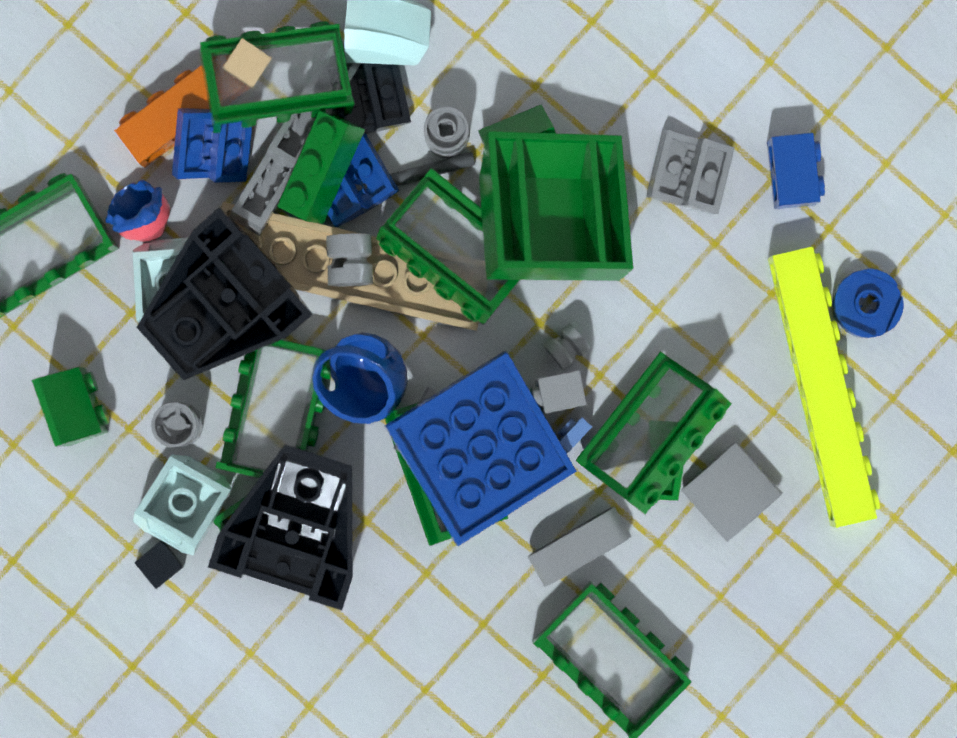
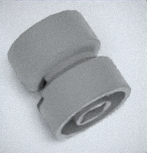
M440 107L433 110L427 116L424 123V137L429 150L439 157L450 158L459 155L466 148L469 141L468 122L458 109Z
M336 234L326 236L327 256L332 259V263L327 266L328 286L372 285L373 268L372 264L367 262V258L372 255L371 235Z
M172 402L158 408L153 415L151 428L155 439L162 445L168 447H187L195 443L201 436L203 419L200 412L194 406L186 403Z

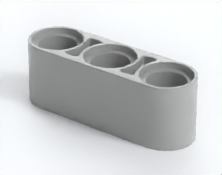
M613 506L544 545L527 557L546 587L612 550L632 536Z

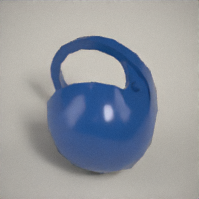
M364 332L342 338L335 347L323 352L316 360L312 372L313 388L321 403L335 416L352 423L371 424L388 417L401 403L408 385L407 368L400 352L387 339L376 334ZM329 358H331V377L335 382V389L333 391L325 388L321 378L323 364Z

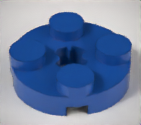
M865 269L851 273L835 289L832 300L834 319L846 332L859 338L883 335L897 325L903 313L904 301L897 287L898 284L890 275L876 269ZM870 294L875 298L872 302H877L875 310L870 309L865 313L860 309L862 305L859 306L860 298H866Z

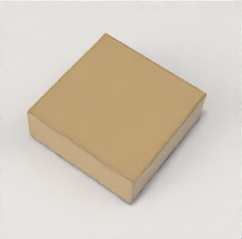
M242 38L222 69L252 89L272 58Z

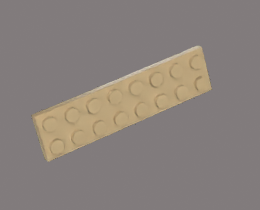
M223 202L221 209L230 217L231 210L235 204ZM275 213L272 214L260 236L236 223L254 241L295 290L477 331L479 321L473 322L461 312V307L451 299L445 300L439 296L433 289L434 285L424 277L420 279L414 276L407 269V263L397 255L392 257L384 252L375 236H371L372 255L367 258V262L371 263L373 268V284L337 287L328 286L327 266L332 263V259L327 256L326 236L362 233L307 222ZM424 248L485 297L489 280H486L484 261Z

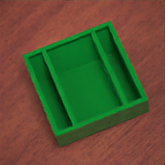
M488 131L486 133L479 176L486 280L620 281L634 269L622 135Z

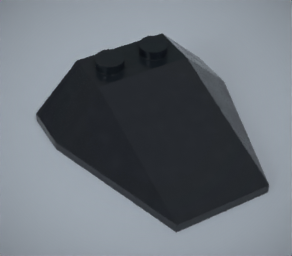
M219 207L191 232L136 328L182 380H186L287 338L309 319L313 313L294 287L254 241Z
M284 444L219 532L208 568L239 578L247 575L309 595L308 600L342 611L353 578L352 465Z

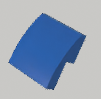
M178 109L172 175L176 179L210 178L214 183L246 182L252 127L243 128L241 122L221 124V133H214L209 109Z
M365 133L360 140L328 212V216L335 227H339L359 217L400 191ZM362 183L367 185V189H365ZM355 184L361 185L362 189L358 191Z

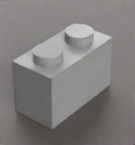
M580 370L539 378L535 380L536 387L530 388V392L543 414L587 405Z

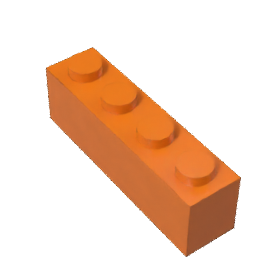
M230 55L212 57L221 107L230 105L251 89L222 69ZM202 65L193 72L189 69L181 73L174 80L175 85L165 93L163 90L156 92L146 101L148 105L138 113L132 111L126 114L118 122L120 126L114 131L137 162L144 168L175 146L178 109H209Z

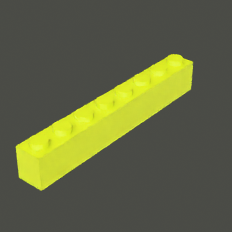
M813 246L773 255L768 258V263L830 526L838 528L877 519L875 510L880 509V503L876 490L870 489L867 477L872 475L871 465L868 456L862 455L859 443L864 441L863 431L860 422H854L852 408H856V402L852 389L846 388L844 375L848 374V368L844 355L838 354L836 341L840 340V334L836 321L830 320L828 307H832V300L828 287H823L820 274L824 273L820 253L815 254Z

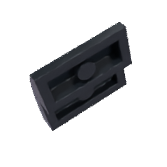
M362 63L350 82L354 100L352 113L344 115L343 107L335 108V114L365 129V134L411 123L399 65ZM338 69L328 70L332 91H335L334 86L338 84L336 78L339 75Z

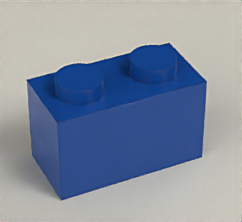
M804 133L771 137L767 141L774 210L815 206L821 202L820 196L825 195V184L823 176H818L817 162L821 161V147L819 141L814 142V134Z

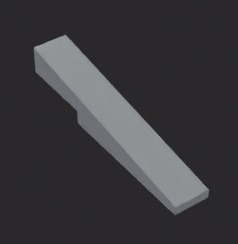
M333 43L301 95L332 91L328 70L337 69ZM346 62L347 67L351 66L347 70L349 82L352 81L362 63ZM338 75L336 76L338 84L334 86L335 91L342 90ZM335 108L326 109V112L332 114ZM310 112L291 114L290 121L283 123L268 147L266 155L231 210L230 218L259 236L281 199L316 118H312Z

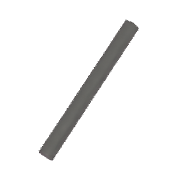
M472 152L391 173L390 175L395 184L400 186L422 180L431 168L438 174H444L474 166L475 162ZM362 183L365 189H367V184ZM355 184L357 190L360 191L362 186Z

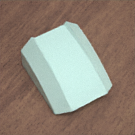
M347 0L344 36L346 62L417 65L429 48L431 11L413 0Z
M188 238L152 240L133 249L136 321L138 323Z
M172 454L134 512L133 522L144 532L169 544L181 553L194 555L221 510L232 487L225 476L189 456Z

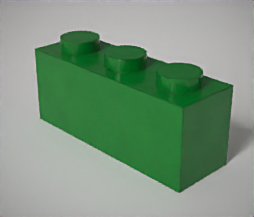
M319 110L277 207L304 221L323 224L365 129L337 115Z

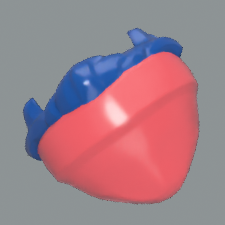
M140 180L138 183L133 182L125 186L115 194L108 207V215L105 221L112 224L113 231L118 232L125 239L140 242L152 241L163 235L170 214V206L166 197L162 194L161 187L154 188L150 183Z

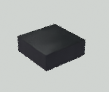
M163 541L157 543L134 562L155 589H158L184 567Z

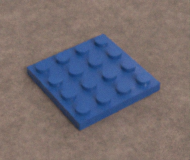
M505 351L384 425L457 546H460L577 472L509 354Z

